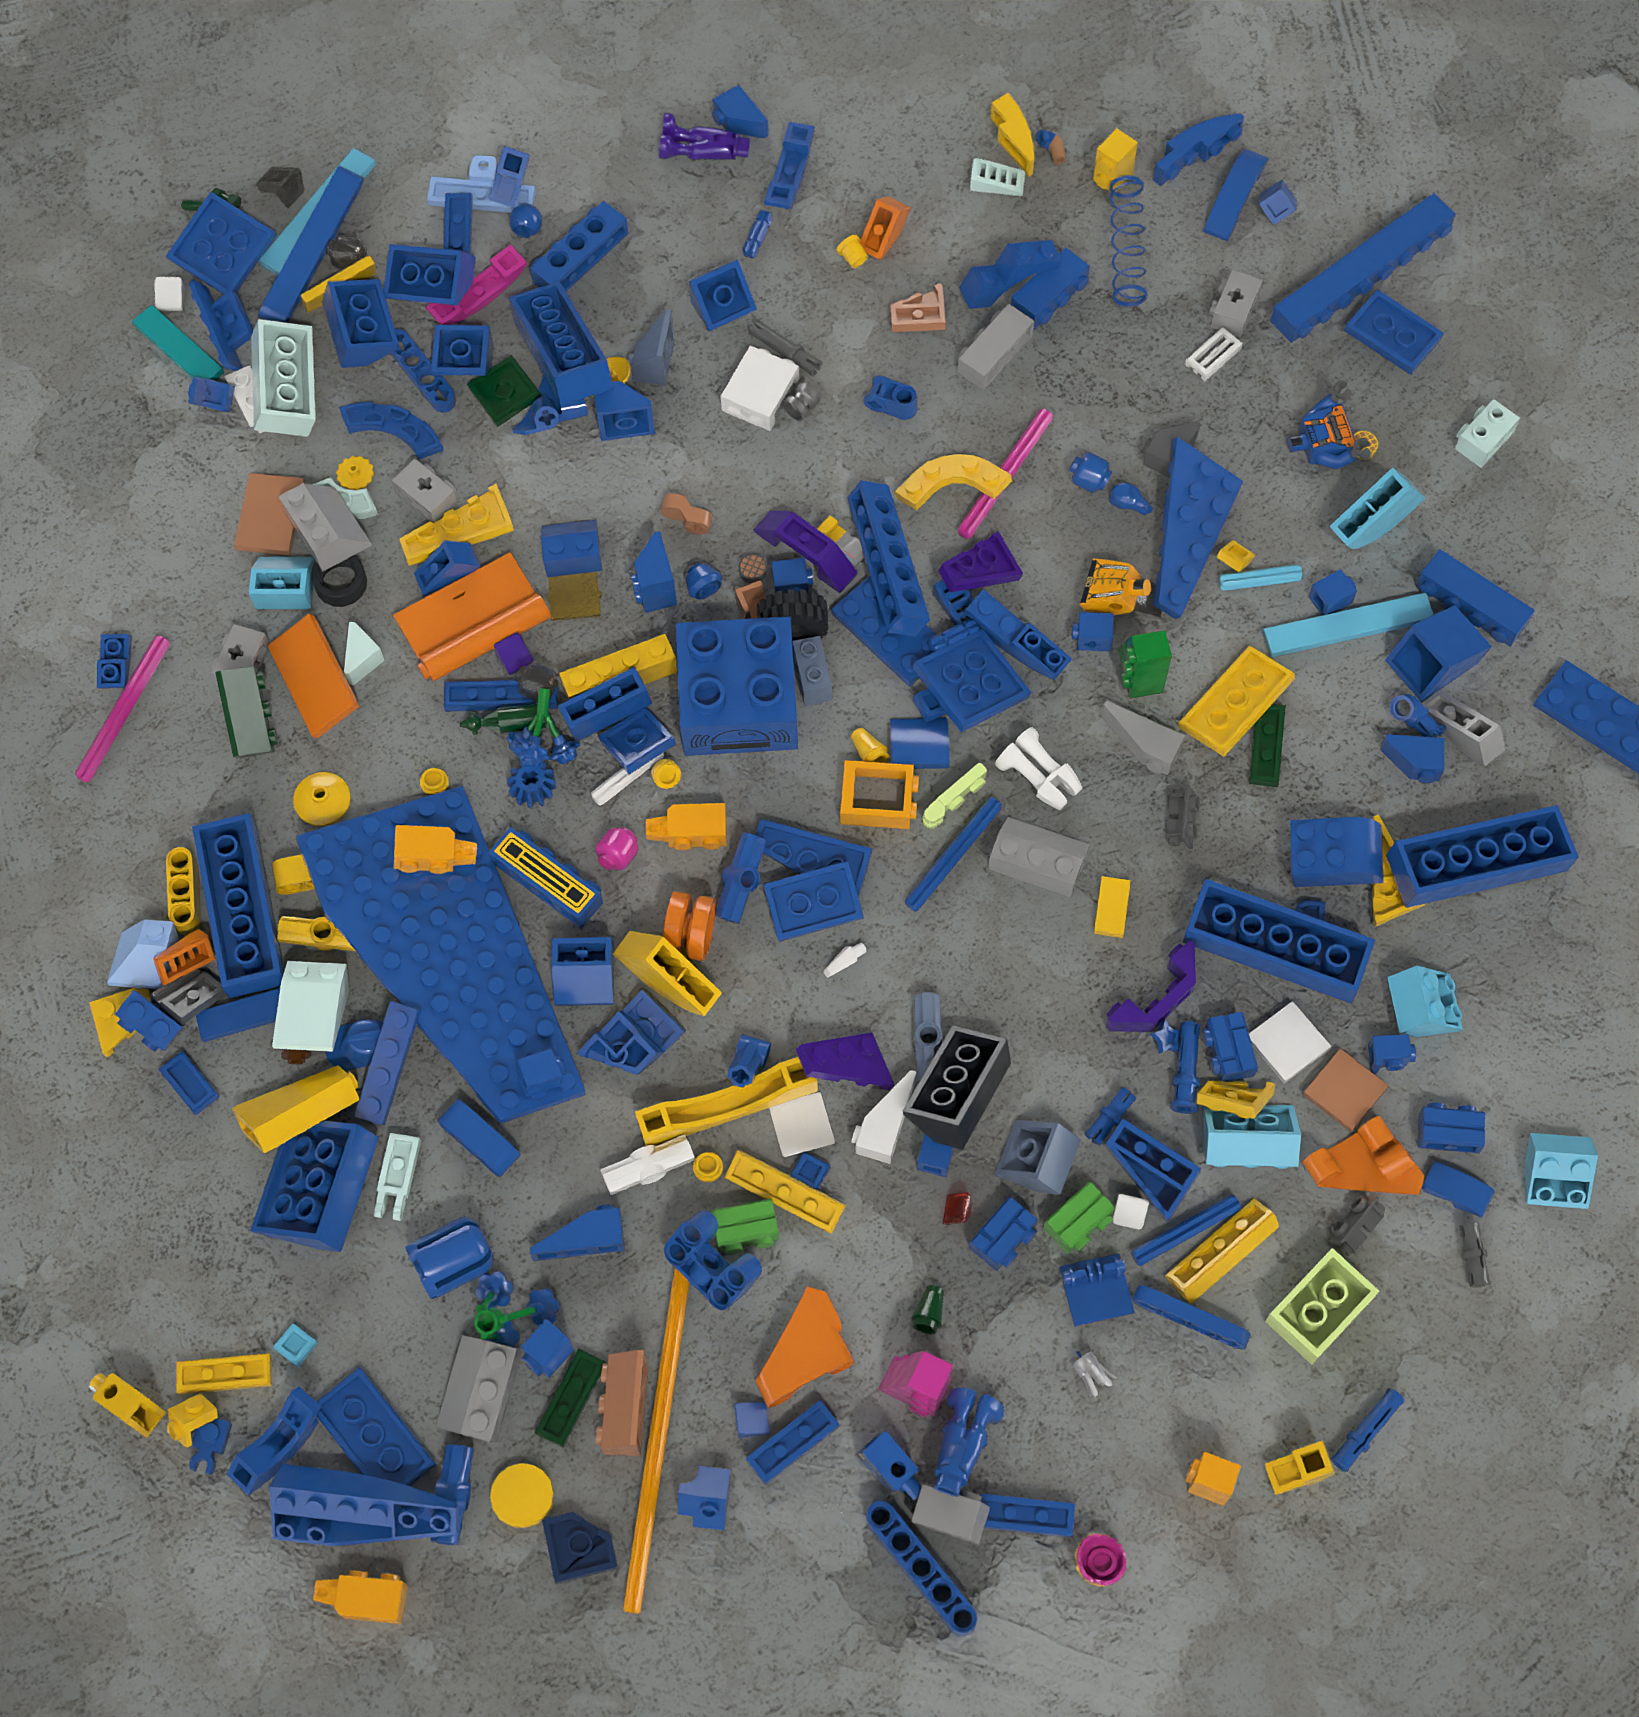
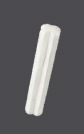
M660 754L630 775L621 768L591 792L593 800L599 806L603 805L661 760L664 754Z

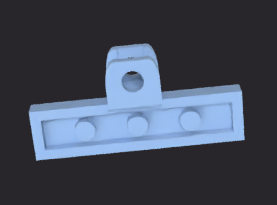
M474 156L470 164V180L431 177L427 197V202L430 206L445 207V193H472V209L511 213L514 209L489 200L497 174L495 157ZM487 163L489 167L480 166V164ZM521 186L516 206L522 204L534 206L535 186Z

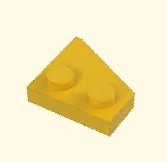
M1208 1081L1198 1092L1197 1104L1207 1106L1210 1110H1222L1234 1113L1241 1118L1254 1119L1274 1095L1275 1083L1265 1082V1088L1259 1089L1247 1088V1082Z

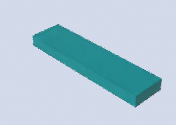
M150 305L132 320L133 326L191 379L193 377H200L216 381L224 374L223 368L153 305Z

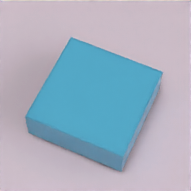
M292 1323L273 1346V1349L299 1368L318 1342Z

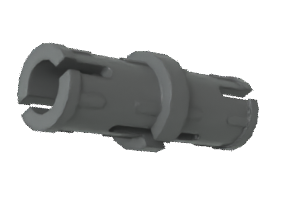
M1478 1222L1462 1224L1459 1226L1464 1245L1462 1257L1468 1267L1470 1287L1476 1288L1490 1285L1485 1259L1488 1255L1487 1250L1483 1248L1480 1225Z

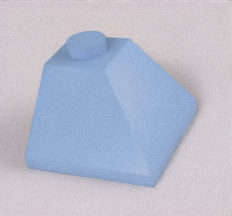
M144 919L123 931L120 935L108 977V985L155 990L162 987L163 985L158 976L153 958L179 941L174 922ZM169 962L163 963L166 973L171 971Z

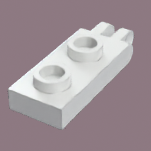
M246 366L226 375L225 379L228 384L235 386L233 395L251 428L254 426L252 369L250 366Z

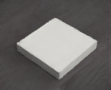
M1293 1001L1249 1033L1252 1047L1284 1084L1331 1048V1045Z

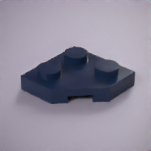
M574 1512L542 1519L555 1584L619 1569L612 1537L605 1531L597 1528Z

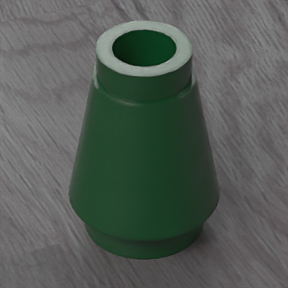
M933 1285L926 1287L911 1317L913 1321L912 1327L915 1330L924 1334H935L937 1329L941 1327L944 1295L942 1288Z

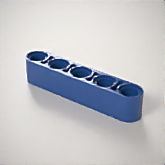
M876 1501L872 1503L866 1513L867 1525L871 1532L948 1629L960 1637L971 1634L977 1623V1613L895 1509L888 1502ZM877 1510H883L888 1513L890 1519L885 1525H877L871 1519L872 1514ZM898 1535L906 1536L910 1541V1546L904 1551L896 1550L892 1545L894 1537ZM921 1560L927 1562L930 1566V1572L923 1577L917 1576L912 1570V1565ZM938 1586H944L949 1589L951 1598L946 1602H938L933 1597V1590ZM958 1612H966L971 1618V1625L963 1629L958 1628L953 1622L954 1615Z

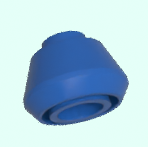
M699 563L692 566L686 576L689 596L702 600L716 593L722 585L721 573L708 564L702 565Z

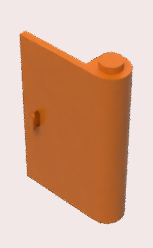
M511 552L393 614L396 623L420 661V664L417 665L420 673L425 680L430 678L432 682L492 651L495 644L517 632L521 635L552 618L540 594L535 593Z

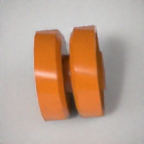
M673 891L664 922L663 937L681 954L687 942L686 951L689 959L705 961L707 958L715 923L716 898L699 896L692 909L690 893Z

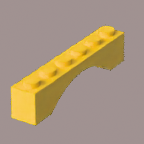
M799 1057L778 1063L755 1076L752 1084H747L743 1088L733 1085L723 1090L694 1098L662 1102L635 1111V1115L645 1146H658L684 1134L688 1136L818 1092V1084L816 1078L806 1076Z

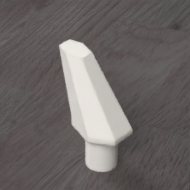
M859 943L852 948L851 946L844 947L824 970L825 976L828 978L857 962V958L867 952L864 944Z

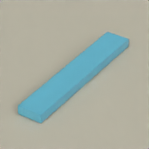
M353 148L338 166H342L365 179L376 164L373 158ZM336 169L259 260L260 266L279 275Z
M1421 593L1265 628L1263 636L1272 658L1410 627L1434 614L1427 594Z

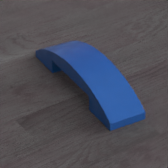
M789 121L783 140L781 157L774 179L770 181L764 205L789 210L792 208L807 166L815 126Z
M1243 149L1215 201L1204 227V233L1225 241L1229 240L1238 222L1242 208L1256 180H1259L1268 162V157Z

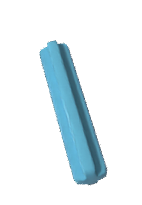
M1289 565L1221 574L1219 586L1221 590L1226 591L1296 582L1302 578V569L1300 565Z

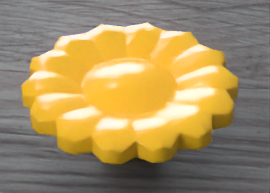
M351 456L349 459H344L343 463L338 465L339 469L336 471L337 481L341 483L343 488L348 490L366 488L367 484L372 482V477L374 476L373 465L370 464L368 459H363L362 456Z

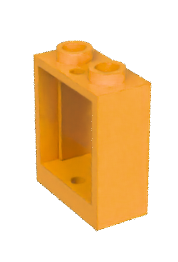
M845 760L840 825L910 829V819H916L917 802H912V793H918L919 776L914 775V765ZM856 776L906 780L903 811L853 808Z

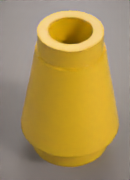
M858 728L851 734L850 738L862 761L886 763L888 761L887 747L864 728Z

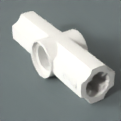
M684 1134L656 1147L648 1145L632 1152L629 1158L601 1169V1173L610 1195H613L639 1183L642 1185L653 1183L663 1178L666 1172L694 1161L695 1157Z

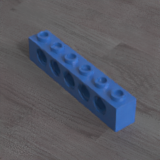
M861 480L848 495L847 499L887 632L916 636L930 621V617L889 485Z

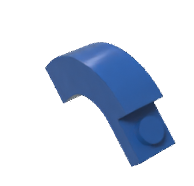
M300 1386L292 1390L273 1424L254 1443L236 1454L226 1475L248 1496L263 1486L277 1474L282 1464L288 1463L310 1437L319 1423L316 1416L321 1406Z

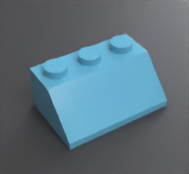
M1265 1105L1254 1119L1241 1118L1234 1113L1222 1110L1214 1111L1210 1110L1207 1106H1203V1150L1206 1165L1216 1167L1241 1165L1247 1168L1273 1166L1279 1169L1298 1167L1301 1132L1294 1105Z

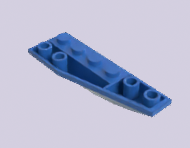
M282 1464L269 1486L273 1539L344 1546L457 1535L459 1531L458 1504L401 1483L373 1476Z

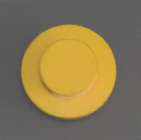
M430 768L422 774L420 786L425 794L434 795L447 790L449 779L443 770Z
M704 1152L695 1158L693 1172L700 1181L713 1182L721 1176L723 1162L717 1154Z

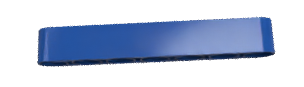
M342 166L337 167L264 300L259 312L260 318L276 322H289L301 300V294L305 293L362 187L364 177Z

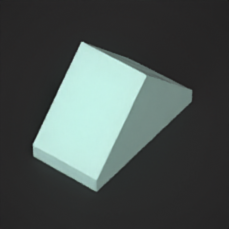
M349 622L344 675L349 685H355L385 660L380 647L355 622Z

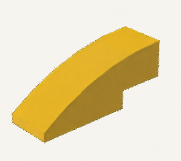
M1007 93L991 103L990 119L998 127V143L1019 167L1026 171L1025 173L1029 177L1033 175L1034 146L1031 132L1018 104Z

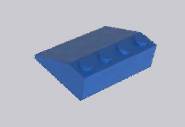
M322 1121L279 1145L250 1231L315 1249L341 1252L379 1137L358 1124Z

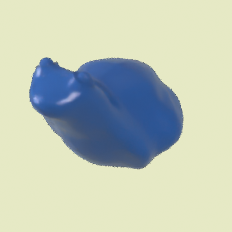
M1121 483L1113 487L1110 495V503L1119 509H1131L1143 515L1153 511V507L1144 499L1135 485Z

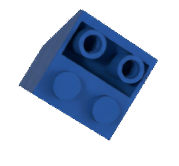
M612 937L552 938V981L555 1006L614 1005V945Z

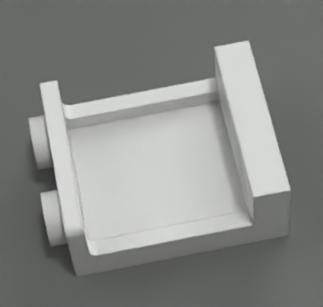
M749 346L721 395L722 411L771 431L775 424L777 409L792 383L797 384L799 380V366L789 359H781L771 355L765 349Z

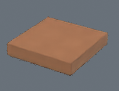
M1340 1048L1304 1091L1303 1096L1351 1133L1389 1085Z

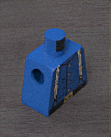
M886 1430L878 1433L856 1454L888 1491L896 1492L899 1489L910 1502L920 1495L922 1486L913 1477L919 1470L918 1467ZM893 1464L900 1468L898 1477H894L891 1473V1466Z

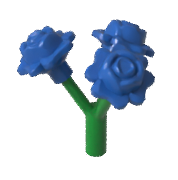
M539 688L537 713L530 725L526 726L522 732L509 731L506 738L509 742V749L526 766L532 765L535 767L543 760L548 759L557 760L560 764L568 763L575 759L577 756L576 748L581 745L577 741H565L563 735L558 733L548 713L550 689ZM543 718L553 735L552 740L555 744L552 750L553 753L550 756L547 754L548 750L540 746L541 739L539 734Z

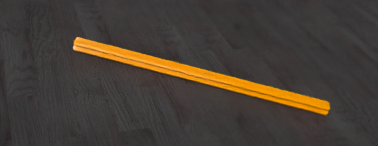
M677 1268L674 1270L623 1605L624 1611L632 1614H638L641 1611L690 1284Z

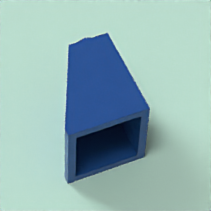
M1454 605L1412 625L1385 661L1416 697L1423 702L1439 689L1441 690L1477 665L1492 646Z

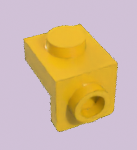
M201 1393L190 1397L186 1401L167 1409L170 1422L167 1424V1430L174 1441L178 1440L185 1448L192 1446L190 1432L217 1419V1408Z

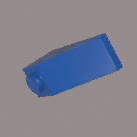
M600 1205L596 1207V1210L586 1212L530 1248V1255L533 1261L625 1251L620 1209L614 1208L613 1205Z

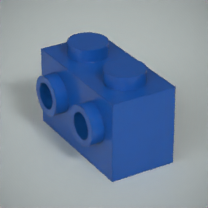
M133 990L115 1013L120 1018L117 1023L129 1033H132L134 1030L144 1036L141 1042L155 1052L158 1048L166 1051L184 1028L183 1025L178 1024L158 1006L135 990Z

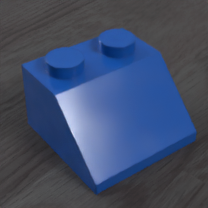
M435 325L431 374L486 376L492 367L494 344L490 326Z
M612 382L613 389L604 391L600 395H594L601 441L655 434L651 400L623 382Z
M597 519L542 526L541 542L547 577L602 571Z
M657 531L654 532L634 562L636 574L631 575L636 603H642L645 613L677 605L674 578L661 533Z

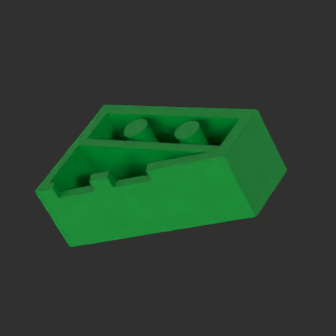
M1166 630L1131 636L1118 647L1123 672L1120 674L1123 689H1128L1130 698L1163 693L1172 658Z

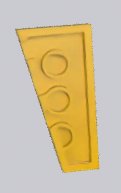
M497 483L488 488L489 492L478 497L475 495L469 498L467 504L455 511L450 509L443 513V517L434 523L429 521L401 537L399 540L408 565L411 566L426 561L445 540L465 542L473 545L514 531Z

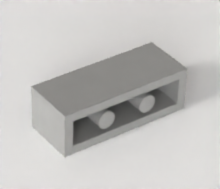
M1010 304L1002 311L998 310L992 317L990 325L986 329L982 328L975 336L971 346L963 348L958 355V373L984 390L1033 336L1034 320Z

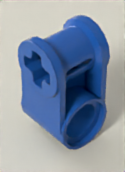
M879 375L873 378V387L863 400L866 407L875 412H882L901 420H908L916 415L917 394L912 386L890 380L885 376Z

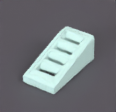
M974 158L970 191L1023 196L1026 171ZM990 176H996L995 180L990 179ZM1001 177H1006V183L1000 182ZM1012 178L1017 179L1016 186L1011 185Z

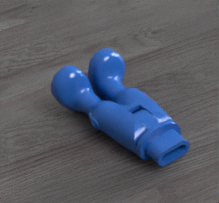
M954 1388L949 1392L947 1404L954 1410V1417L942 1428L944 1436L935 1470L937 1480L934 1488L939 1492L955 1497L959 1495L961 1487L967 1484L982 1449L988 1444L987 1432L985 1430L988 1423L1000 1422L1005 1412L1003 1405L990 1395L983 1394L980 1396L973 1424L969 1429H966L967 1418L973 1409L977 1396L976 1392L969 1388Z

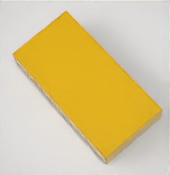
M1101 877L1094 934L1123 938L1131 880Z

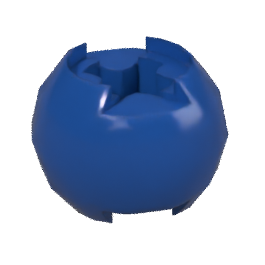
M522 204L516 206L509 216L510 228L520 237L529 238L534 236L542 227V215L533 205Z

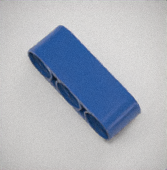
M457 1099L437 1120L439 1125L499 1178L521 1156L513 1145L460 1099Z

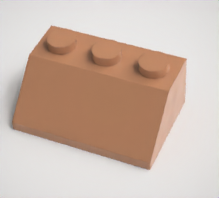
M644 1350L609 1354L608 1364L603 1363L601 1381L606 1383L605 1395H600L599 1414H604L603 1426H597L596 1445H601V1451L604 1455L641 1457L648 1360Z

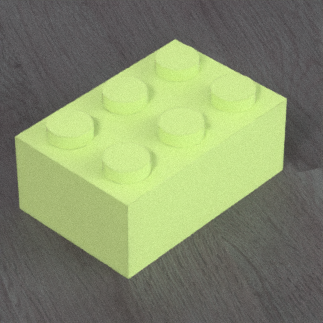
M1332 1248L1270 1313L1265 1322L1313 1365L1379 1293V1290Z

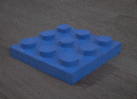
M210 192L165 257L224 295L230 290L237 293L277 234Z
M983 628L915 661L913 665L915 672L960 732L1028 699L1031 694L1029 688Z

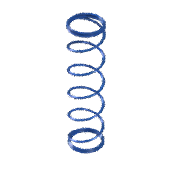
M1124 175L1114 179L1109 187L1111 192L1110 202L1116 209L1111 215L1110 222L1117 230L1111 237V244L1117 251L1112 258V266L1118 272L1112 282L1113 289L1115 290L1112 299L1121 306L1132 307L1143 303L1147 299L1146 289L1135 284L1123 285L1116 289L1115 280L1120 274L1127 277H1141L1147 271L1142 267H1130L1120 272L1115 267L1114 261L1119 253L1127 256H1139L1145 253L1146 249L1143 246L1132 245L1118 250L1114 244V237L1118 232L1128 235L1141 234L1145 231V227L1140 224H1129L1118 229L1114 225L1113 216L1118 210L1127 214L1140 213L1144 210V206L1140 203H1128L1117 208L1112 199L1113 195L1120 198L1135 197L1143 191L1144 183L1136 176ZM1122 180H1134V181H1137V182H1126V183H1124V184L1119 185V186H1118L1117 188H1115L1114 190H1113V188H1112L1113 185H1114L1115 183H1117L1118 181H1122ZM1124 185H1141V188L1134 193L1121 194L1116 192L1118 188ZM1129 205H1139L1142 207L1141 210L1135 212L1121 210V208ZM1131 226L1143 228L1142 231L1136 233L1122 231V229ZM1129 248L1143 249V252L1138 254H1129L1122 251ZM1132 269L1144 271L1140 275H1128L1123 272ZM1137 289L1142 291L1144 295L1131 297L1120 293V291ZM1118 293L1119 295L1125 298L1140 300L1134 302H1123L1118 300L1115 296Z

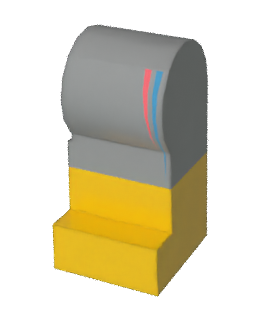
M829 516L817 528V530L837 543L854 568L865 558L860 540L852 537L851 534L841 528L839 522L832 516Z

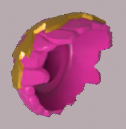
M1090 1534L1083 1538L1076 1548L1075 1566L1084 1580L1092 1585L1105 1587L1116 1583L1122 1578L1126 1570V1553L1122 1545L1117 1543L1116 1539L1109 1538L1105 1534Z

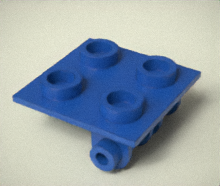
M1119 1253L1059 1266L1074 1327L1135 1313L1124 1274L1126 1271L1125 1263L1120 1258Z

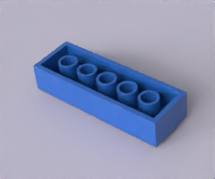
M560 281L509 297L515 325L560 405L575 403L579 399L591 395H600L604 391L613 389L608 361Z
M1558 805L1395 841L1386 854L1406 908L1567 872L1579 858Z
M242 814L192 826L223 990L229 998H234L281 986L285 971L280 944L277 940L278 933L258 830L251 814Z
M1205 879L1182 942L1186 944L1191 939L1198 949L1352 1004L1362 981L1375 939Z

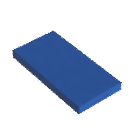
M360 1367L317 1401L321 1406L317 1415L318 1419L362 1475L411 1486L437 1465Z

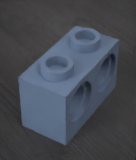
M816 636L792 641L793 658L804 706L832 701V684L821 637Z

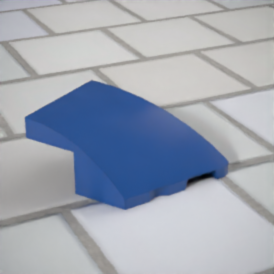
M642 989L622 1011H618L599 1033H595L577 1053L582 1057L639 1075L665 1053L687 1030L645 989Z

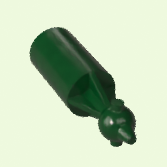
M537 704L500 707L482 718L475 715V712H470V716L460 722L459 725L472 731L473 735H477L481 727L500 733L523 731L535 717ZM543 718L541 729H546L547 724Z

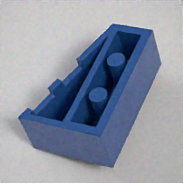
M1122 1119L1106 1143V1148L1168 1224L1198 1178L1201 1168L1125 1119Z

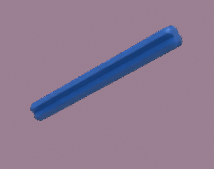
M994 797L987 799L905 899V904L908 908L915 912L921 908L1001 810L1002 804Z

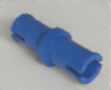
M1121 1087L1107 1107L1103 1106L1100 1109V1116L1088 1131L1084 1133L1090 1139L1099 1131L1091 1142L1100 1146L1113 1127L1119 1125L1121 1117L1137 1099L1131 1093L1122 1102L1129 1090Z

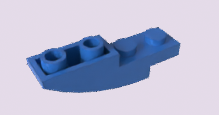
M1239 113L1216 117L1194 125L1176 135L1166 143L1164 158L1155 164L1153 181L1162 186L1166 181L1175 179L1183 167L1186 165L1190 166L1198 157L1203 162H1206L1212 156H1218L1225 145L1230 141H1236L1242 134L1244 116Z
M984 589L964 611L966 615L974 619L985 630L994 644L1019 662L1047 678L1055 680L1072 660L1069 655L1030 622L1025 625Z

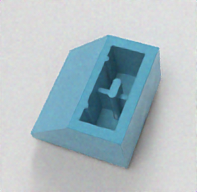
M259 557L251 568L249 596L255 609H311L313 594L311 575L315 559L313 557Z
M1414 966L1387 977L1400 1034L1422 1037L1463 1030L1461 1023L1462 1013L1457 1005L1455 983L1450 974L1421 966Z
M1530 1133L1525 1158L1526 1204L1589 1208L1598 1154L1591 1137Z

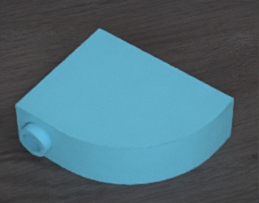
M1392 467L1329 527L1349 548H1361L1389 532L1423 502L1426 497L1407 477Z

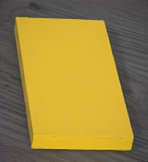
M1249 645L1179 721V728L1225 757L1293 682L1295 673Z

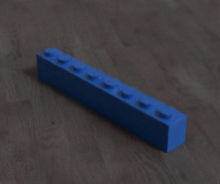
M1435 193L1431 194L1275 305L1270 322L1291 343L1299 337L1305 338L1313 330V327L1319 323H1326L1333 316V313L1340 308L1342 310L1347 308L1359 294L1365 295L1380 279L1382 281L1386 280L1393 273L1394 269L1400 265L1402 267L1407 265L1415 254L1429 249L1433 241L1439 237H1446L1453 229L1452 224L1456 213Z

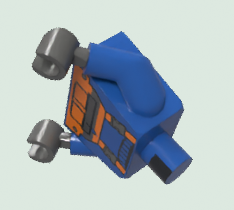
M1345 381L1336 382L1333 386L1334 394L1329 393L1311 408L1301 420L1298 430L1299 434L1288 436L1287 438L1289 451L1293 453L1304 450L1310 464H1319L1336 470L1356 461L1358 456L1361 459H1368L1371 456L1372 452L1368 448L1363 449L1369 446L1370 443L1365 438L1355 440L1343 403L1338 404L1339 399L1344 401L1352 396L1350 389L1340 394L1341 390L1347 386Z

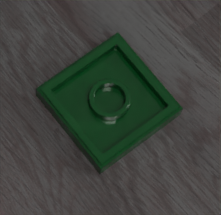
M512 355L492 367L486 376H478L467 384L471 393L497 427L531 406L536 399L542 397L539 390Z

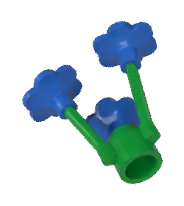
M496 1271L492 1275L485 1273L479 1278V1286L475 1290L476 1296L483 1300V1302L476 1306L478 1313L475 1316L474 1325L476 1330L481 1333V1340L515 1348V1344L520 1340V1334L517 1330L513 1329V1324L510 1320L530 1315L537 1326L543 1324V1320H549L554 1324L557 1319L556 1313L560 1309L558 1300L553 1298V1293L550 1289L533 1290L529 1294L530 1301L527 1303L526 1309L503 1314L496 1306L503 1307L509 1304L511 1300L510 1294L514 1290V1285L511 1281L506 1280L504 1273Z

